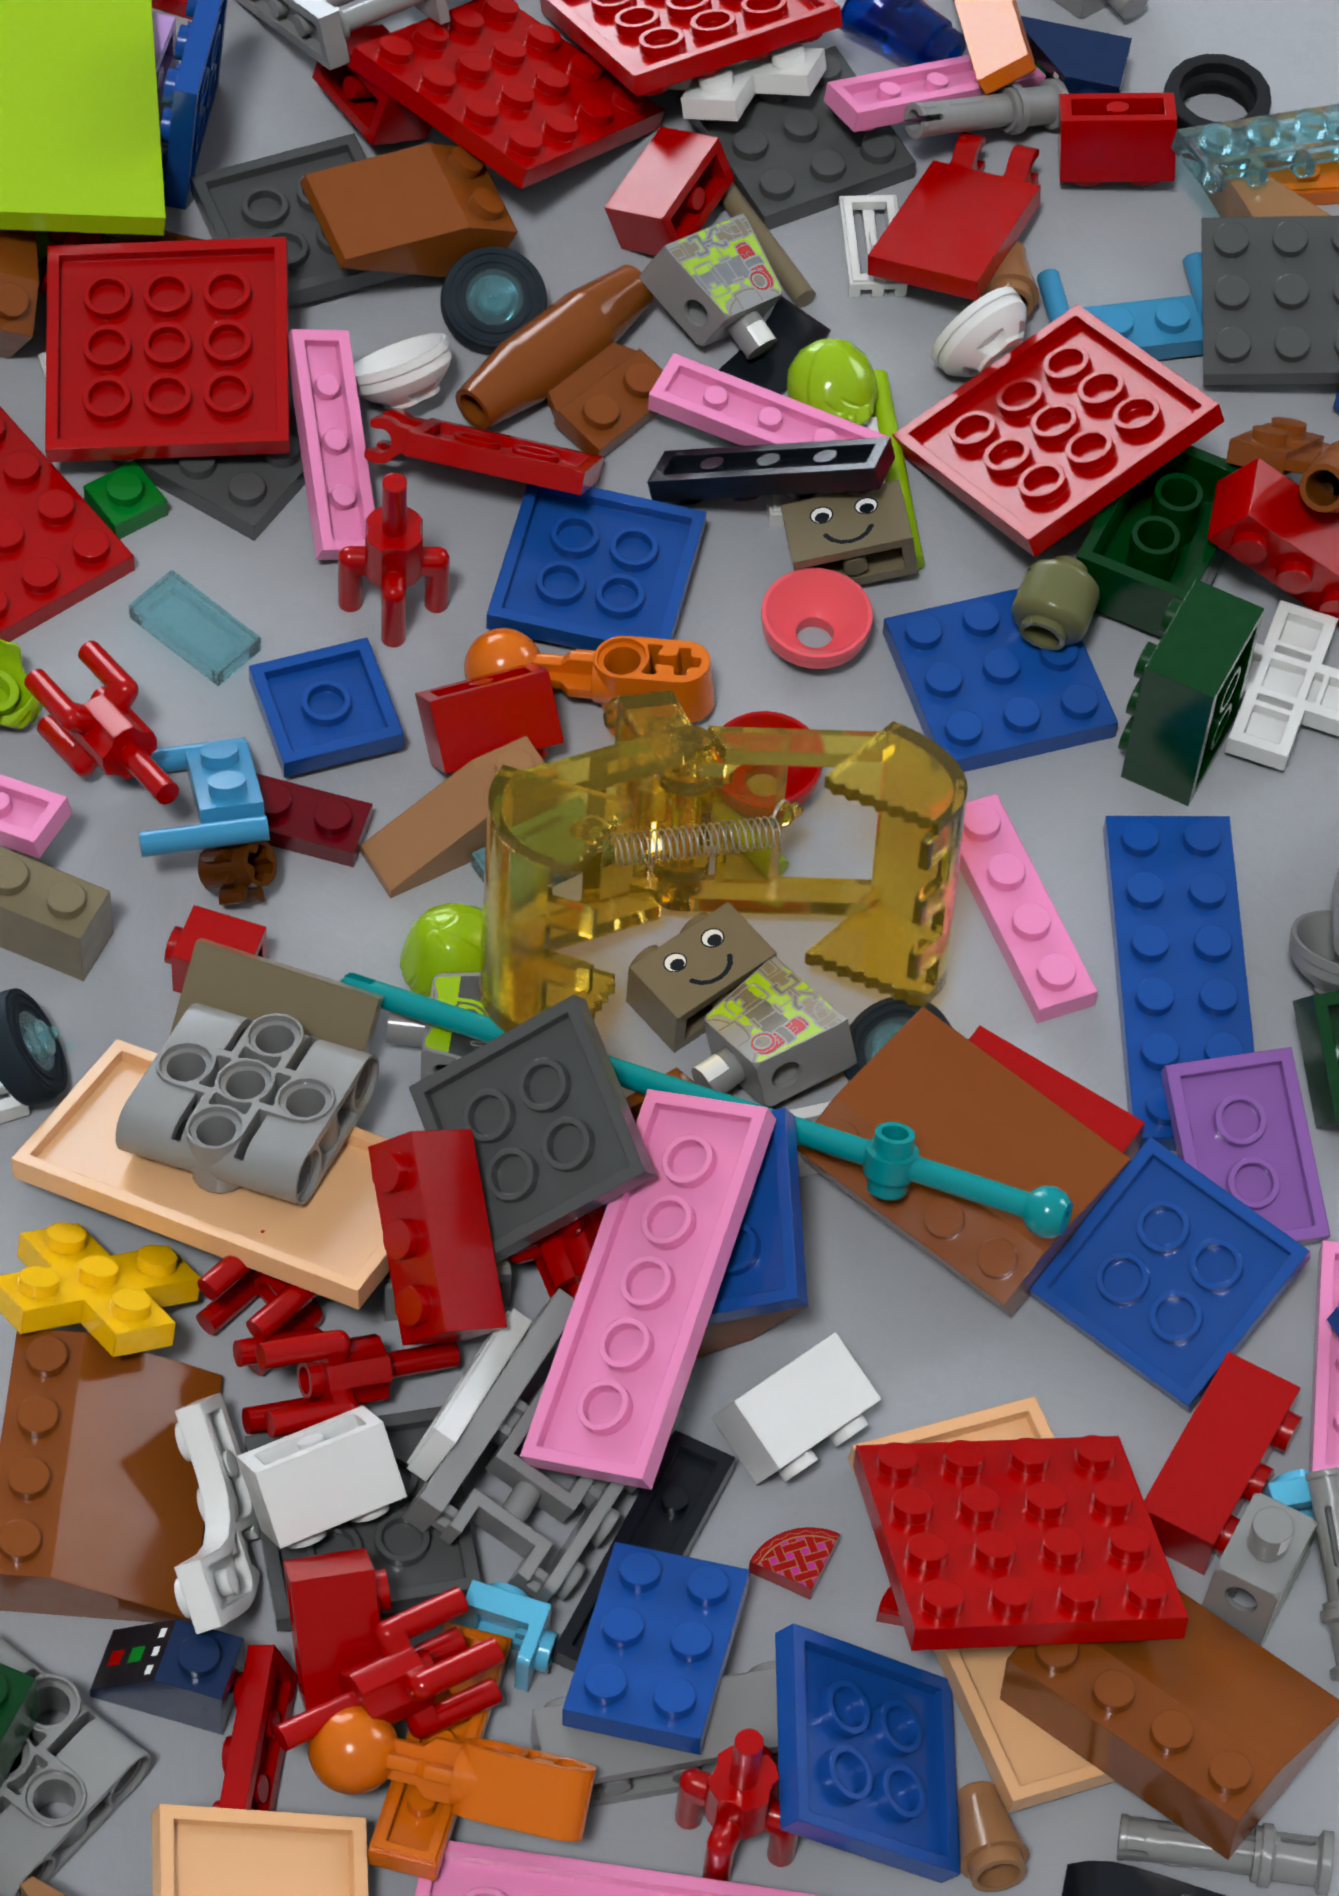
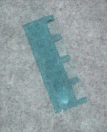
M1339 103L1177 129L1171 148L1209 194L1222 192L1226 179L1243 177L1253 187L1264 185L1268 180V172L1290 169L1299 179L1312 177L1315 173L1316 164L1334 161L1339 163Z

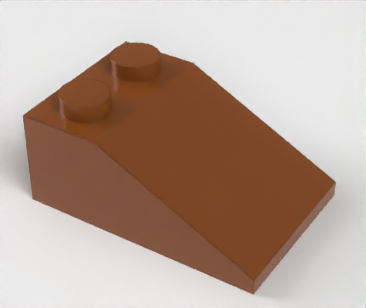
M426 143L304 175L300 182L340 268L446 277L454 263L467 253L491 246L508 248L518 233L484 163L461 146Z

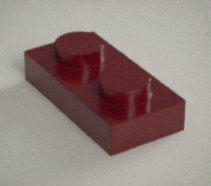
M256 773L264 802V812L268 821L270 840L266 842L270 846L354 868L360 852V845L364 842L373 818V804Z

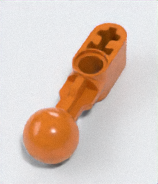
M496 628L481 634L473 641L464 661L466 680L533 662L549 671L553 689H561L568 697L593 699L594 703H600L601 708L607 714L617 718L687 724L707 717L715 704L710 655L702 645L692 641L616 636L601 643L596 651L576 649L566 655L540 653L536 644L527 635L518 630Z
M361 1706L346 1708L336 1713L323 1726L317 1736L308 1742V1757L313 1772L325 1786L335 1792L346 1795H361L377 1789L389 1779L416 1786L424 1799L452 1806V1813L469 1820L553 1840L574 1842L581 1841L583 1838L596 1773V1767L589 1763L505 1742L481 1738L465 1739V1742L437 1736L427 1744L398 1738L391 1723L380 1719H372Z

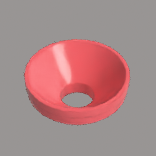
M804 568L780 577L764 595L761 607L762 631L773 651L790 663L811 669L831 668L853 659L866 644L873 621L872 605L868 595L861 586L844 574L824 568ZM818 627L828 632L832 640L823 647L812 648L802 644L796 635L804 628Z

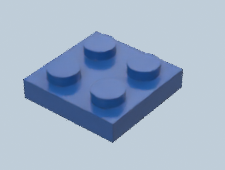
M368 637L249 666V682L284 778L404 748V733Z

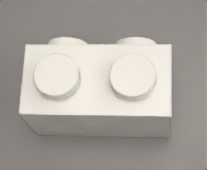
M835 1332L737 1398L711 1418L756 1484H759L775 1472H778L784 1482H786L818 1460L811 1448L820 1441L829 1437L834 1446L837 1447L869 1425L861 1413L880 1401L881 1397Z
M364 1405L237 1456L260 1529L280 1549L286 1546L298 1549L313 1545L326 1536V1530L347 1521L360 1523L376 1519L389 1510V1504L407 1497L384 1422Z

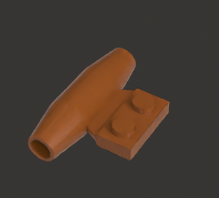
M623 265L566 293L500 343L456 392V403L463 417L475 428L486 430L547 399L555 420L554 425L583 452L604 457L655 418L658 413L648 410V398L663 369L640 348L636 351L616 343L653 301V294L638 277L642 272L631 265Z
M1273 417L1271 423L1255 425L1252 427V430L1230 439L1226 463L1243 467L1260 458L1283 475L1291 472L1303 473L1299 489L1305 504L1317 512L1339 513V440L1327 444L1323 442L1324 436L1306 432V423L1285 417Z

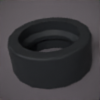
M1202 54L1188 58L1171 71L1163 93H1174L1177 114V149L1187 156L1207 161L1209 148L1215 142H1218L1240 157L1246 156L1248 152L1259 146L1266 131L1272 104L1270 86L1260 71L1246 61L1226 54ZM1199 94H1218L1237 102L1245 109L1247 115L1231 122H1214L1197 116L1186 107L1184 101Z

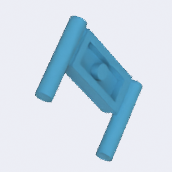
M1191 253L1182 262L1192 295L1083 308L1156 360L1203 355L1201 253ZM1046 269L1038 274L1037 282L1049 323L1070 310L1059 272L1055 269Z
M245 737L157 748L150 756L165 773L187 770L200 824L138 832L142 857L270 840L268 821L264 812V802Z

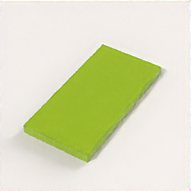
M0 0V230L164 236L166 213L152 1Z

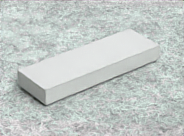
M513 1308L511 1312L508 1310L505 1313L507 1328L491 1332L483 1342L407 1460L409 1464L407 1469L425 1482H427L456 1444L533 1322Z

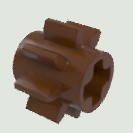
M266 841L204 849L200 853L198 860L200 881L209 892L219 893V905L221 906L264 900L262 887L269 885L275 879L277 872L276 855L270 844Z

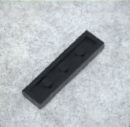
M890 437L664 451L647 483L652 500L660 502L675 501L681 505L695 504L704 499L732 498L734 501L744 502L760 496L788 495L792 498H805L816 493L841 491L850 495H861L881 488L895 460V454Z
M675 1430L671 1434L652 1490L641 1489L553 1649L552 1662L573 1672L575 1671L614 1543L620 1542L687 1557L734 1470V1456Z

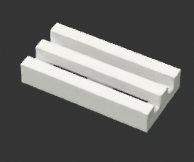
M896 195L839 196L838 217L848 298H860L861 290H871V297H883L884 289H894V297L906 296L908 284L871 276L868 273L861 274L853 210H861L868 266V254L878 241L874 210L883 209L885 226L887 228L898 212Z

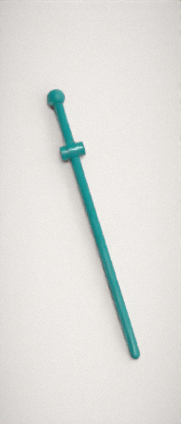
M348 973L340 980L342 983L383 995L384 1000L381 1009L485 1043L516 1027V1025L356 973ZM609 1056L620 1086L646 1095L647 1089L766 1107ZM795 1116L797 1144L862 1165L863 1172L868 1178L867 1190L877 1198L884 1200L900 1199L906 1195L908 1184L914 1182L1022 1217L1029 1232L1040 1238L1052 1239L1063 1234L1067 1228L1073 1204L1067 1193L1056 1186L1042 1185L1028 1192L920 1157L919 1150L914 1144V1130L902 1123H882L876 1127L874 1138L868 1140Z

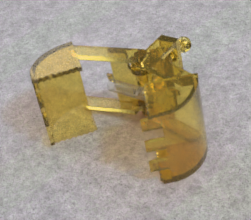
M673 691L635 695L622 694L611 699L603 713L605 727L615 737L614 745L525 770L502 765L491 783L487 812L479 994L486 1013L504 1032L515 1028L573 994L586 999L593 1019H595V1012L602 1011V1004L608 1002V995L615 994V974L596 969L593 964L554 951L660 919L661 906L672 911L713 912L729 902L739 913L848 916L806 952L805 964L821 966L823 971H834L838 977H849L852 983H863L865 988H876L880 994H890L894 1000H905L907 1005H919L921 1007H925L931 1002L946 983L968 793L967 780L960 765L945 749L907 726L893 721L882 731L708 726L707 731L691 724ZM788 766L835 768L825 776L824 788L830 789L833 795H844L847 801H859L861 806H873L875 811L878 812L872 879L778 877L782 828L790 825L803 813V807L799 803L794 802L791 805L788 800H785ZM707 846L711 848L710 854L708 853ZM713 851L716 855L715 874L709 875V856H712ZM583 872L580 901L553 895L554 873L571 878L573 874Z

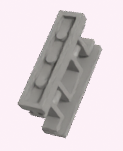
M560 1288L538 1312L456 1444L427 1482H424L402 1515L404 1520L423 1533L432 1525L441 1532L439 1538L449 1545L461 1534L469 1520L523 1557L507 1583L524 1590L530 1595V1598L547 1602L553 1595L563 1601L569 1595L586 1569L585 1565L577 1561L588 1542L598 1547L617 1522L620 1513L613 1509L612 1505L621 1491L625 1490L631 1495L638 1488L577 1476L569 1489L565 1490L514 1454L529 1431L545 1383L533 1394L528 1403H525L519 1397L558 1338L562 1336L574 1302V1298ZM688 1382V1384H687V1387H686V1389H685V1392H686V1390L688 1389V1387L690 1386V1383H689V1382ZM681 1404L671 1434H673L687 1413L688 1409ZM490 1440H492L499 1447L485 1466V1469L513 1488L512 1492L501 1507L474 1488L456 1509L449 1504L450 1500ZM579 1503L587 1507L586 1511L545 1572L538 1566L553 1543L525 1524V1520L535 1505H537L563 1523L575 1511Z

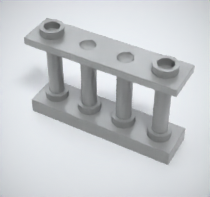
M236 0L330 71L350 62L346 40L350 38V32L413 6L440 25L451 21L447 0H365L343 10L339 7L355 0Z

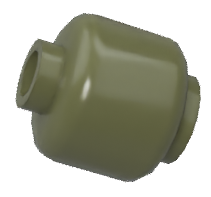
M1060 555L1054 559H1042L1032 563L1024 574L1011 606L1012 617L1019 627L1020 635L1030 644L1046 650H1059L1064 646L1081 641L1088 630L1100 600L1099 586L1088 573L1087 567L1073 557Z

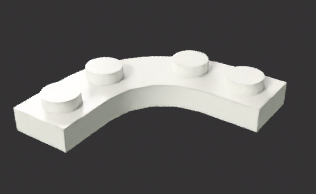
M221 1393L196 1400L175 1410L178 1423L175 1425L176 1442L183 1458L188 1462H192L199 1485L197 1504L205 1522L204 1541L198 1553L174 1567L177 1575L174 1583L176 1601L182 1614L188 1619L191 1618L196 1634L222 1627L248 1610L256 1596L260 1578L259 1570L251 1563L247 1543L248 1541L260 1538L258 1520L237 1456L241 1455V1451Z

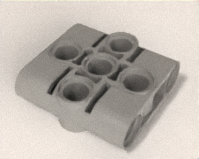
M194 1003L186 1010L123 1106L116 1127V1145L122 1151L191 1171L195 1183L208 1192L226 1193L243 1187L303 1205L314 1193L369 1104L377 1085L379 1061L375 1055L305 1035L300 1022L287 1014H267L254 1020L200 1003Z
M0 1638V1663L36 1678L40 1714L53 1710L67 1715L58 1724L42 1725L38 1722L35 1723L15 1760L19 1767L7 1775L0 1788V1896H21L20 1883L33 1876L47 1884L139 1785L150 1766L151 1757L137 1744L84 1704L80 1699L78 1689L70 1680L60 1675L46 1674ZM54 1802L66 1803L72 1807L68 1814L56 1819L46 1818L39 1814L43 1807Z

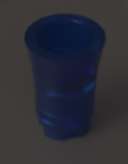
M846 0L841 10L843 27L838 28L839 30L871 44L906 67L959 57L963 55L967 44L964 35L952 27V22L934 10L923 0Z

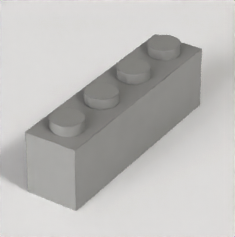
M776 1661L758 1664L746 1673L722 1677L700 1755L563 1726L562 1709L566 1696L551 1700L543 1708L533 1709L531 1743L534 1750L580 1760L596 1767L589 1808L678 1792L679 1779L685 1770L698 1768L712 1774L716 1768L718 1753L734 1746L737 1733L743 1729H754L762 1735L763 1745L771 1750L773 1761L777 1766L779 1774Z

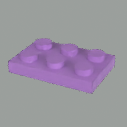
M1292 1047L1165 1065L1161 1071L1177 1156L1301 1245L1327 1240L1331 1235Z

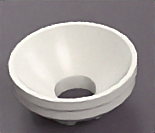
M1005 286L997 288L977 299L957 315L943 330L933 345L931 359L948 375L975 377L1023 343L1027 319L1026 305L1021 300L1020 295L1012 287Z
M428 333L407 338L380 348L354 362L358 396L372 403L382 404L385 409H405L436 395L440 391L439 384L445 376L452 359L446 334Z

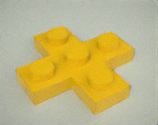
M65 1222L52 1224L46 1229L20 1233L17 1257L27 1267L20 1272L0 1275V1313L20 1334L81 1323L112 1357L173 1346L176 1322L162 1307L198 1301L200 1289L197 1281L201 1278L169 1245H147L141 1247L138 1251L109 1255L79 1223Z

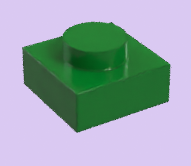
M136 460L83 486L86 503L119 539L168 515L166 498Z

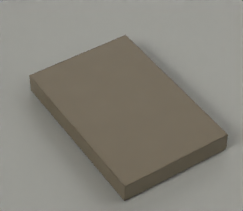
M201 938L195 942L171 1033L186 1010L192 1004L200 1003L254 1020L267 1014H287L300 1022L305 1035L369 1053L384 996Z

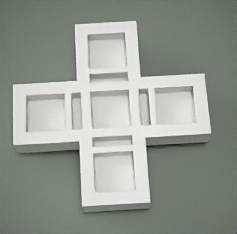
M793 43L773 50L769 56L763 59L743 60L721 68L717 74L711 77L691 78L673 84L668 89L686 90L681 97L683 119L738 121L755 94L810 96L827 69L825 49L804 47L800 43Z
M1280 600L1264 645L1258 643L1255 645L1241 706L1228 738L1226 753L1284 771L1301 725L1339 736V669L1323 664L1336 630L1338 618Z

